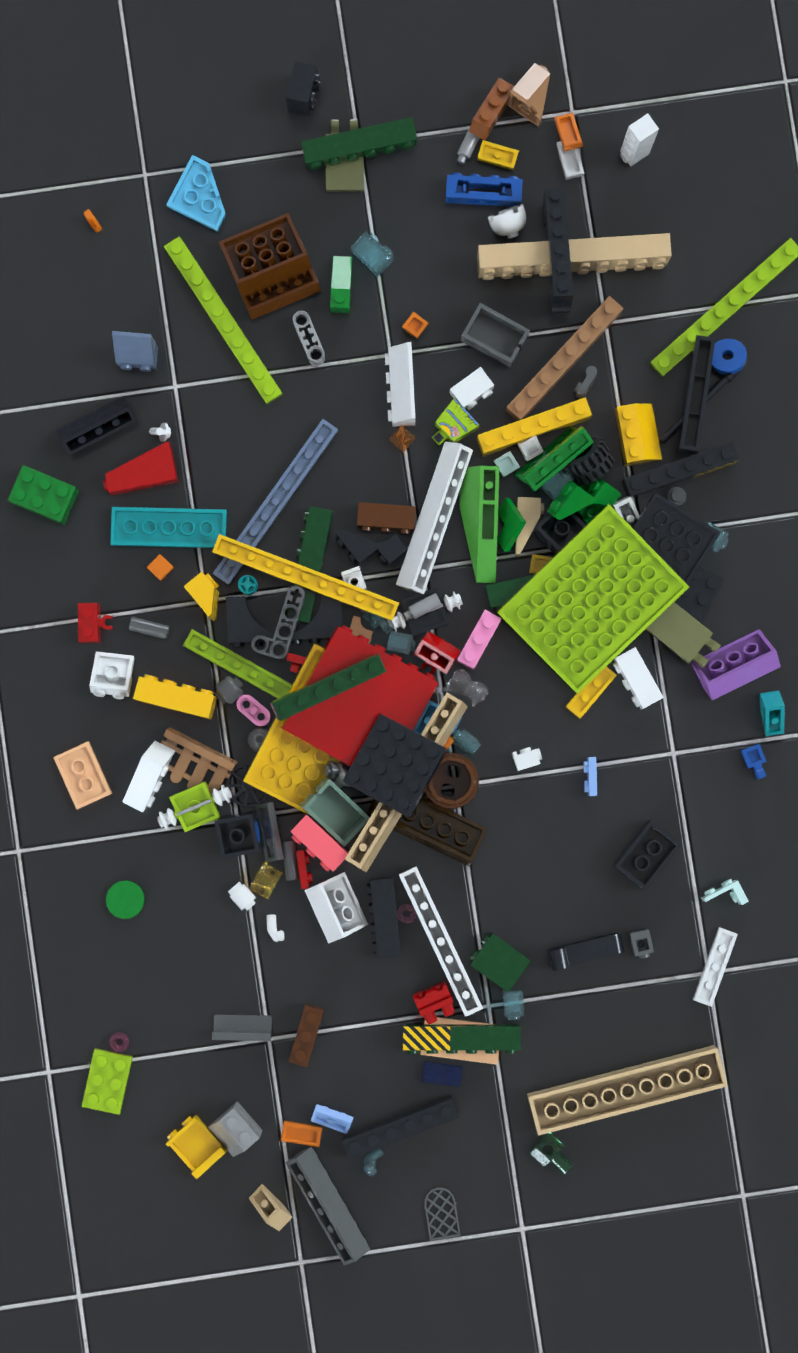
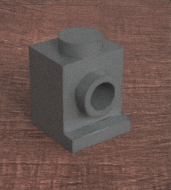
M645 928L628 932L635 957L638 956L639 959L650 957L649 953H654L649 929ZM643 940L644 946L638 947V941Z

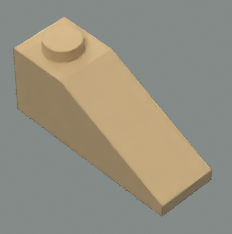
M517 498V509L525 519L526 524L516 539L515 557H519L540 519V515H544V503H541V498Z

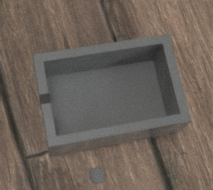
M480 303L461 335V341L511 368L519 354V350H521L527 340L530 330Z

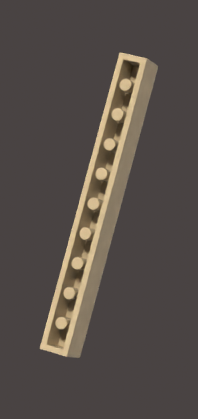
M446 693L421 735L444 746L467 709V705L451 694ZM379 802L345 860L367 872L402 814Z

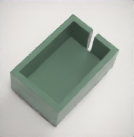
M324 777L314 788L316 793L310 792L299 806L338 843L345 847L368 822L370 817L329 778Z

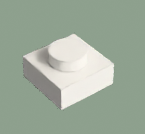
M537 436L517 443L526 461L544 452Z

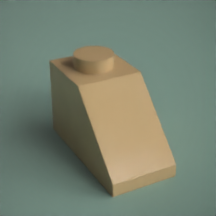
M263 1184L249 1197V1200L264 1221L276 1230L280 1231L292 1219V1215L284 1204Z

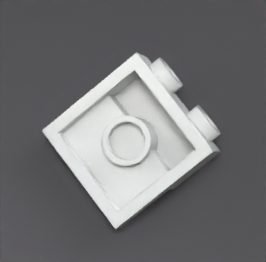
M96 652L89 685L90 691L97 697H104L105 694L113 695L116 699H124V696L129 697L134 656Z

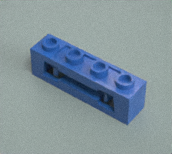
M451 173V175H447L445 203L520 206L523 179H519L516 176L500 178L498 175L481 177L479 174L462 176L461 173ZM466 186H469L468 189L499 190V188H502L501 195L495 192L469 191L466 193Z

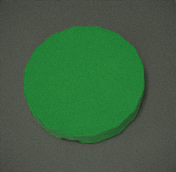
M128 880L119 881L112 885L106 896V905L110 913L121 919H130L138 915L143 909L145 902L142 888L135 882Z

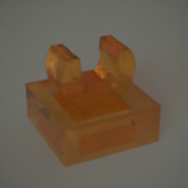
M401 425L390 437L389 441L404 453L416 437Z

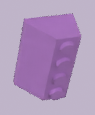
M760 629L719 648L715 653L711 652L704 657L709 661L703 668L695 661L691 662L704 690L711 700L781 667L777 651Z

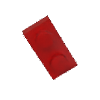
M305 849L297 850L296 855L301 889H308L310 884H313L312 873L307 870V865L310 864L309 854L305 853Z

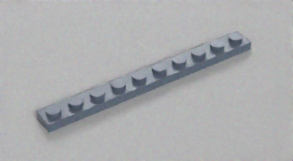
M324 419L321 420L236 541L256 548L339 431L336 427ZM224 557L213 572V575L229 585L243 564Z

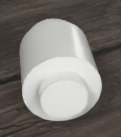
M238 882L228 891L231 895L230 898L241 910L245 908L248 911L255 904L254 899L256 897L245 884L242 885Z

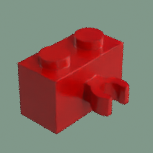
M78 603V642L101 643V627L106 630L113 629V626H106L105 624L106 620L113 619L111 615H105L101 618L100 604Z
M428 631L418 645L414 655L425 661L421 669L429 665L432 668L430 674H434L437 669L447 674L454 665L461 650Z

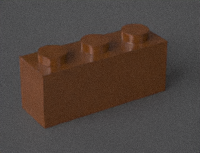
M359 502L357 528H361V531L371 532L372 529H380L381 533H391V530L399 531V534L408 535L410 532H414L416 506Z
M308 1003L305 1004L289 1058L290 1063L303 1067L308 1066L325 1008Z

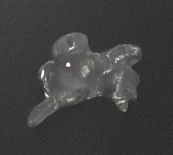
M459 669L454 672L447 686L437 687L434 693L452 692L469 696L474 707L477 703L485 700V696L489 694L487 692L489 689L480 682L471 681L470 674L463 669Z

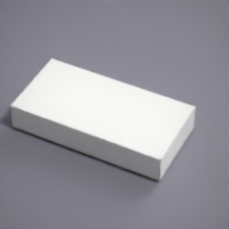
M561 141L557 142L556 146L565 180L584 176L578 148L564 151Z

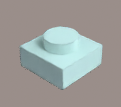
M510 451L494 460V464L499 466V472L503 478L520 468Z

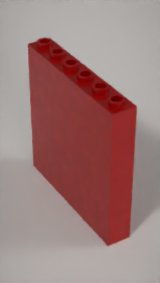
M342 625V627L336 626L303 687L374 653L379 654L387 672L286 718L280 728L351 766L379 714L413 730L439 683L435 681L436 677L428 672L422 674L418 671L419 667L410 662L408 665L401 662L403 658L394 653L392 655L385 653L386 649L378 644L375 646L369 644L368 638L360 634L357 637L351 634L352 629Z

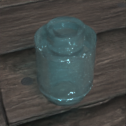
M465 728L462 731L458 729L452 736L454 739L453 744L471 756L481 745L478 742L479 739Z

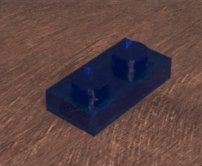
M424 1062L422 1082L460 1087L463 1067Z

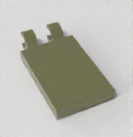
M331 119V134H326V136L339 133V119ZM350 119V131L358 129V119ZM359 157L357 161L348 162V160L341 161L340 164L335 166L327 164L326 192H364V157Z
M675 602L646 628L648 632L688 664L691 660H694L702 668L709 660L698 653L700 649L705 645L715 653L721 646L710 638L713 633Z

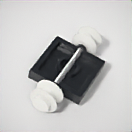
M437 588L425 591L424 594L419 593L402 599L400 601L404 612L409 610V606L434 593L437 594L442 605L416 619L412 617L406 620L405 616L403 617V614L397 611V616L394 617L393 621L387 620L390 630L394 629L397 632L398 627L405 629L408 622L414 637L449 624L444 609L447 608L448 611L452 612L453 608L457 607L460 610V605L463 604L461 597L453 591V596L448 597L445 594L444 601H441Z

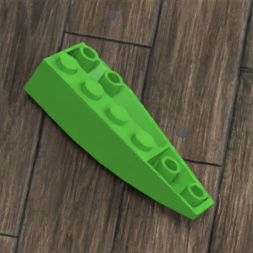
M499 466L467 467L460 487L459 508L476 583L496 582Z

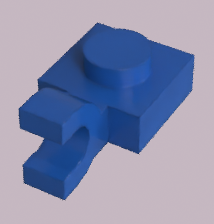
M760 744L741 750L747 769L753 767L756 779L766 777L762 763L767 761Z

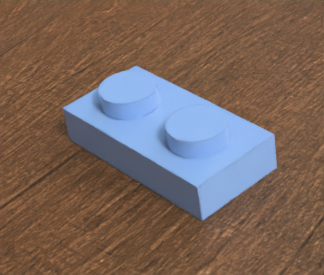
M588 757L587 761H584L583 764L584 773H587V781H584V792H588V796H597L596 757Z
M316 1104L311 1118V1122L345 1134L348 1133L353 1120L352 1116Z

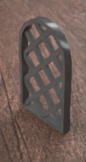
M444 1187L431 1189L425 1197L424 1204L430 1241L461 1236L453 1194ZM443 1190L449 1193L446 1199L441 1196ZM432 1192L437 1195L433 1201L428 1198ZM451 1196H452V1199H453L454 1204H452L450 1201H448ZM438 1197L444 1200L441 1207L435 1203ZM427 1200L431 1203L428 1208L426 1205ZM446 1203L452 1206L449 1212L443 1209ZM433 1205L439 1209L436 1214L429 1211ZM454 1209H455L456 1218L451 1215V1212H452ZM440 1211L447 1214L443 1220L437 1217ZM428 1213L433 1216L430 1222L428 1218ZM448 1217L454 1220L451 1226L445 1223ZM435 1218L441 1222L438 1228L432 1225ZM456 1222L458 1231L453 1228ZM443 1224L449 1228L445 1234L439 1230ZM430 1227L435 1230V1232L433 1233L432 1236H431ZM450 1230H452L453 1232L456 1233V1234L448 1235V1233L450 1232ZM437 1232L442 1235L439 1237H434Z

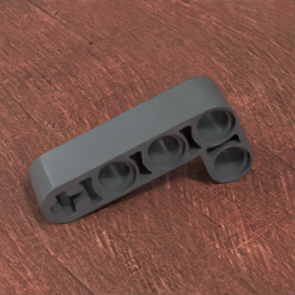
M292 586L288 590L273 639L265 636L253 638L251 646L255 652L275 659H284L287 656L305 601V592L301 587ZM297 590H299V594L302 595L301 598L297 597L295 602L296 604H299V607H296L293 604H288L289 601L293 603L294 597L291 594L292 592L296 593ZM290 608L296 611V615L292 619H288L285 615L286 611ZM288 627L290 629L289 636L282 637L280 629ZM260 639L266 642L263 650H258L255 646L256 642ZM277 645H282L285 649L284 653L280 656L274 653V648Z

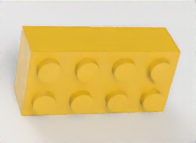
M147 674L144 677L139 676L133 699L212 720L218 699L216 696H213L214 692L201 689L198 692L195 691V687L186 684L178 687L176 682L163 679V682H159L158 678Z

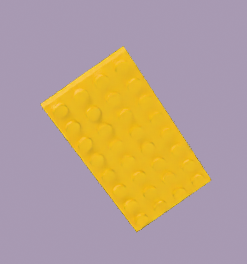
M313 644L288 694L303 687L324 648ZM275 718L243 781L308 814L299 804L310 792L315 794L314 788L324 777H327L324 775V766L327 762L333 761L339 764L340 760L283 730L280 727L284 720L278 721Z

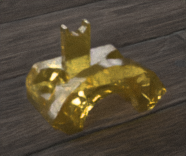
M265 861L249 890L269 899L283 873L271 867Z

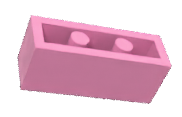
M484 610L457 662L474 670L502 618Z

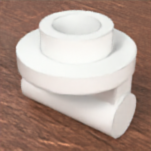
M162 423L160 428H150L149 433L151 435H159L160 441L165 442L171 435V429L167 423Z

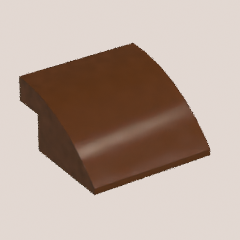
M289 213L219 241V245L251 320L321 291L308 254Z

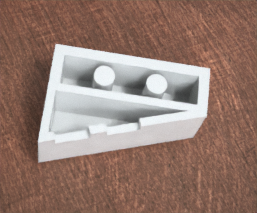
M157 741L153 742L139 762L123 803L141 812H144L147 807L151 808L156 798L154 794L159 791L162 785V777L166 775L169 769L168 765L175 750Z

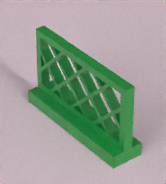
M570 426L543 449L544 452L532 458L517 470L514 476L536 491L593 444L594 441L584 427L575 428Z

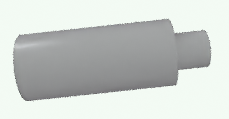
M470 127L457 152L459 155L457 162L460 164H464L466 159H470L479 140L478 136L469 132Z
M434 593L409 606V610L403 614L406 620L412 617L416 619L442 604L437 594Z

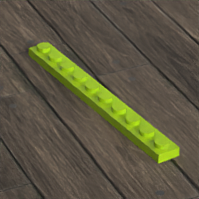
M179 236L165 245V250L265 403L268 404L281 396V390L181 237Z
M792 238L786 241L650 362L653 368L662 377L665 376L693 351L696 335L709 337L798 258V245Z

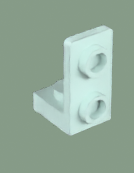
M732 879L721 883L722 887L716 890L711 888L705 891V896L701 897L702 901L707 902L731 889L730 896L735 903L738 902V904L743 905L749 902L737 880L732 881Z

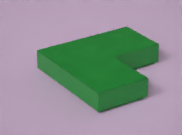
M505 498L498 509V515L503 521L504 526L497 537V541L503 551L509 552L525 526L526 521L511 498Z

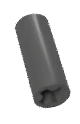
M132 617L129 624V631L165 640L170 629L168 625Z
M281 842L286 881L300 879L296 842Z

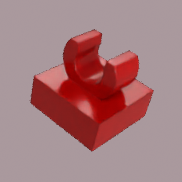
M288 653L286 660L292 662L290 671L298 673L300 664H304L307 657Z

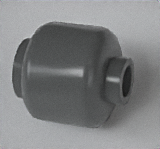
M226 676L216 685L215 695L223 704H233L243 695L241 687L244 685L237 677L233 679L231 676Z

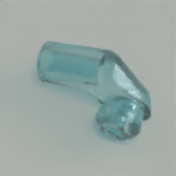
M381 1148L373 1150L365 1156L363 1169L369 1176H374L377 1173L376 1160L384 1155Z

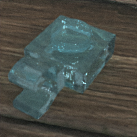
M369 612L362 616L374 629L380 626L387 634L393 629L385 618Z

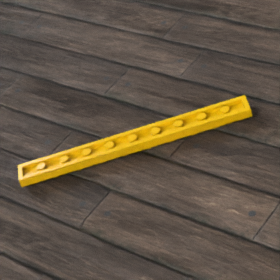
M221 534L218 535L212 551L222 557L393 621L399 606V602Z

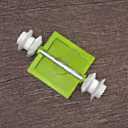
M202 782L174 794L169 798L175 811L167 808V813L165 814L160 811L157 817L159 825L168 829L169 824L176 826L177 819H179L184 832H187L218 819L221 816L216 804L222 806L225 800L230 803V798H232L231 791L228 787L225 788L224 785H221V790L218 791L214 788L211 795L206 782Z

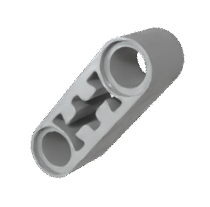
M297 311L293 315L294 328L309 363L313 366H320L325 361V354L308 313ZM299 318L307 320L304 325L296 323ZM307 330L310 338H312L313 346L311 347L309 341L306 340L305 331ZM314 352H319L321 358L314 360L311 358V355Z

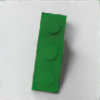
M601 478L591 483L587 491H584L570 480L563 486L559 496L552 501L547 512L556 519L562 520L591 504H601L604 506L610 504L612 507L621 496V493Z

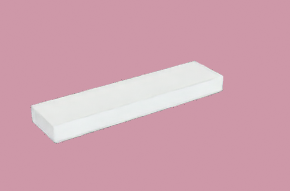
M718 927L693 997L694 1001L712 1007L738 934Z

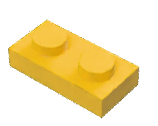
M483 140L477 160L513 171L519 150Z

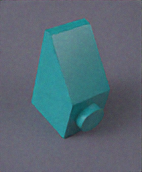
M779 690L760 693V711L765 737L784 734L785 705Z

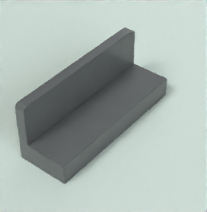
M214 1015L212 1040L271 1041L272 1039L271 1015Z

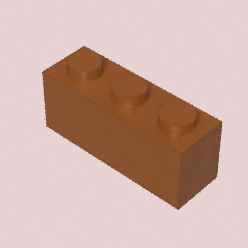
M498 78L474 116L469 130L470 133L486 141L508 105L510 92L514 88L512 84Z

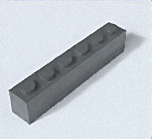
M312 1147L302 1150L285 1163L343 1265L356 1262L370 1250L366 1239L350 1215L347 1206L342 1201L327 1171L318 1159L316 1152H314Z

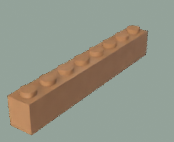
M609 296L506 407V412L516 421L524 419L621 315L624 308Z

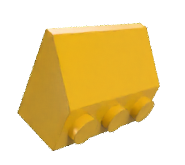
M635 403L616 407L614 412L624 466L662 460L652 404Z
M200 572L184 585V588L208 617L215 621L217 619L219 592L216 588L219 586L208 573L204 575L203 572Z

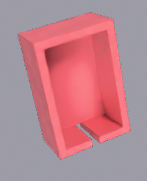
M308 814L291 830L293 834L291 838L299 845L303 843L307 847L305 851L311 857L315 858L317 856L322 861L320 865L326 871L331 869L334 872L349 853Z

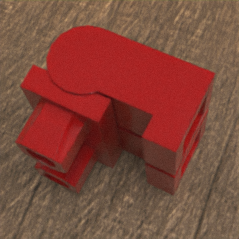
M446 980L430 986V990L426 988L412 994L421 1017H424L428 1025L438 1021L434 1012L437 1009L441 1008L445 1017L454 1014L453 996Z

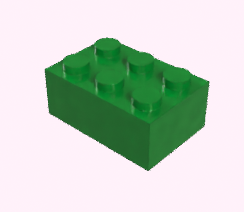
M23 465L8 501L65 525L79 490L75 486Z

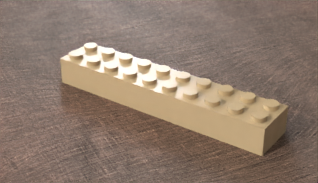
M670 233L569 240L571 271L577 272V274H587L589 271L605 273L607 270L613 269L616 272H622L629 268L640 271L644 270L645 267L663 269L664 266H667L672 256ZM548 241L478 245V278H483V280H492L494 277L510 279L513 276L519 275L522 278H528L534 274H539L541 277L550 276Z
M712 1045L527 1093L537 1134L542 1135L727 1087L728 1085L718 1048Z

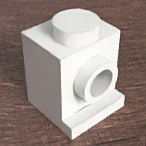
M359 566L341 572L344 582L351 584L352 579H357L358 584L355 586L367 590Z
M531 747L519 750V755H517V752H512L517 771L539 765V760H542L539 748L532 751Z

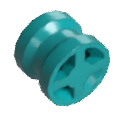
M244 575L238 581V588L244 595H252L257 591L258 583L253 576Z

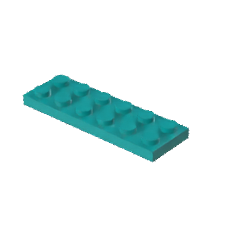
M112 507L111 546L214 548L218 535L226 536L227 510Z

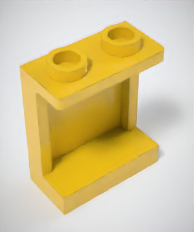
M195 1115L193 1118L189 1116L181 1123L183 1127L179 1131L175 1129L167 1136L169 1140L166 1142V1145L170 1146L192 1170L191 1174L197 1180L226 1153L227 1149L202 1120Z

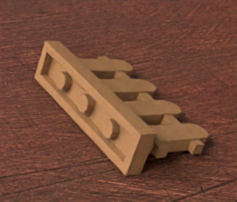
M171 727L166 729L163 735L167 740L163 739L161 741V744L180 754L175 767L170 764L168 765V770L172 772L170 775L171 781L178 783L182 778L189 780L187 788H191L202 783L208 769L215 772L210 783L207 784L211 795L214 788L218 791L220 790L224 779H229L231 776L228 771H233L238 761ZM180 744L184 746V749L177 747V745ZM197 753L201 755V758L195 756L194 754ZM191 760L198 763L192 775L186 773ZM212 761L219 764L218 767L212 765Z

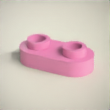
M242 695L237 700L238 710L255 725L265 726L270 722V712L252 696ZM245 701L250 702L249 708H244L243 703ZM260 713H263L265 715V718L262 721L258 719V715Z

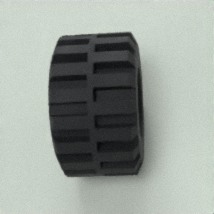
M590 436L594 443L564 467L576 485H587L603 477L613 466L615 457L602 437Z

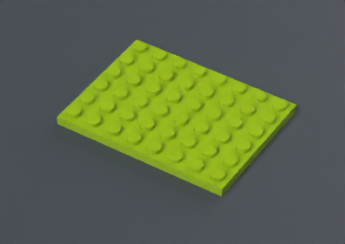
M608 504L507 601L497 613L578 694L678 599L689 586Z

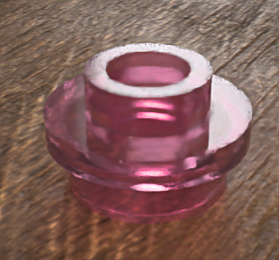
M410 904L401 905L397 910L398 919L403 923H411L416 917L415 908ZM404 910L410 911L409 917L403 916Z
M117 1032L110 1038V1047L116 1052H122L129 1046V1038L122 1032ZM118 1038L123 1040L122 1045L116 1043Z

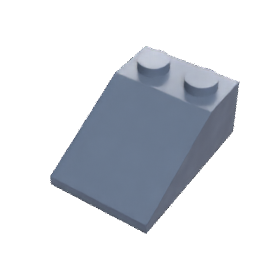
M112 331L115 361L118 367H121L120 369L132 370V368H139L143 372H151V369L156 370L158 346L151 334Z

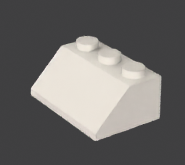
M345 872L305 890L328 944L368 925Z

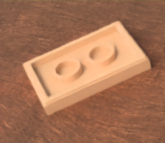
M89 741L53 757L76 810L113 794Z

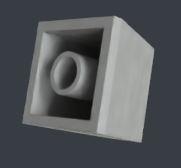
M238 1101L208 1126L209 1130L233 1157L245 1152L260 1138L263 1131Z

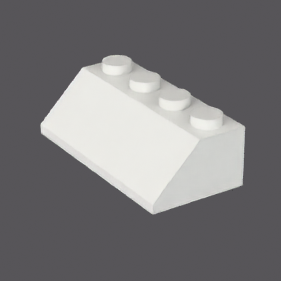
M411 342L389 347L388 353L385 354V365H389V372H386V384H390V391H387V403L391 402V410H388V421H392V427L415 425Z

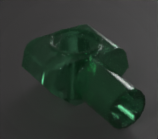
M551 1132L546 1133L530 1151V1154L543 1166L551 1162L563 1175L573 1166L560 1153L564 1145ZM545 1145L552 1146V1151L548 1154L542 1152V1148Z

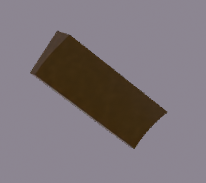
M421 797L411 817L408 818L401 815L393 831L470 867L488 828ZM375 799L367 812L369 817H371L379 804V801Z

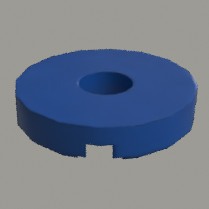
M723 339L715 343L711 366L714 371L726 375V373L735 374L743 369L747 361V352L741 342L735 339ZM725 354H731L733 358L730 360H725L723 356Z

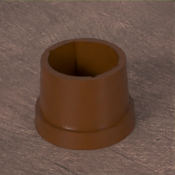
M446 752L424 793L431 802L449 810L461 808L471 802L478 791V771L473 762L466 756L455 752ZM449 765L460 768L458 778L450 777L446 774ZM443 784L455 786L453 796L450 797L441 793Z

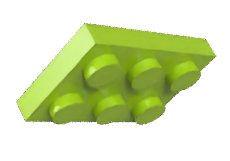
M95 1048L82 1107L120 1115L133 1056Z

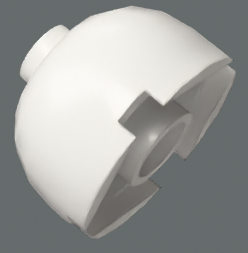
M521 204L520 206L517 205L501 210L497 216L492 214L488 216V220L496 234L500 236L507 235L509 239L518 236V231L524 228L526 212L523 204Z

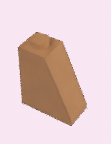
M534 63L511 90L508 106L539 127L542 120L550 73L545 66Z

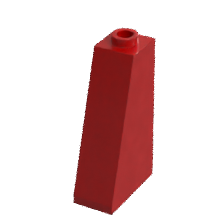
M165 442L106 473V480H103L105 491H108L112 496L178 482L171 444Z

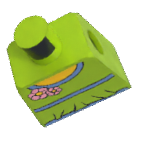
M454 398L435 422V426L439 431L432 438L438 445H441L446 439L457 443L479 428V424Z

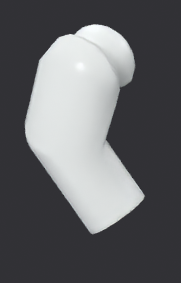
M267 915V931L272 940L275 942L283 941L285 939L284 931H277L276 915Z

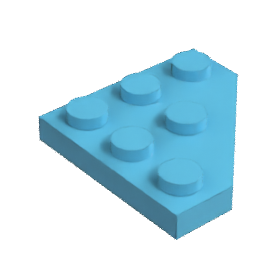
M192 155L166 205L218 232L226 217V213L208 162Z

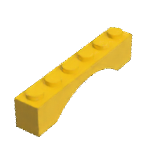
M585 397L477 435V442L484 457L534 436L590 420L592 413Z

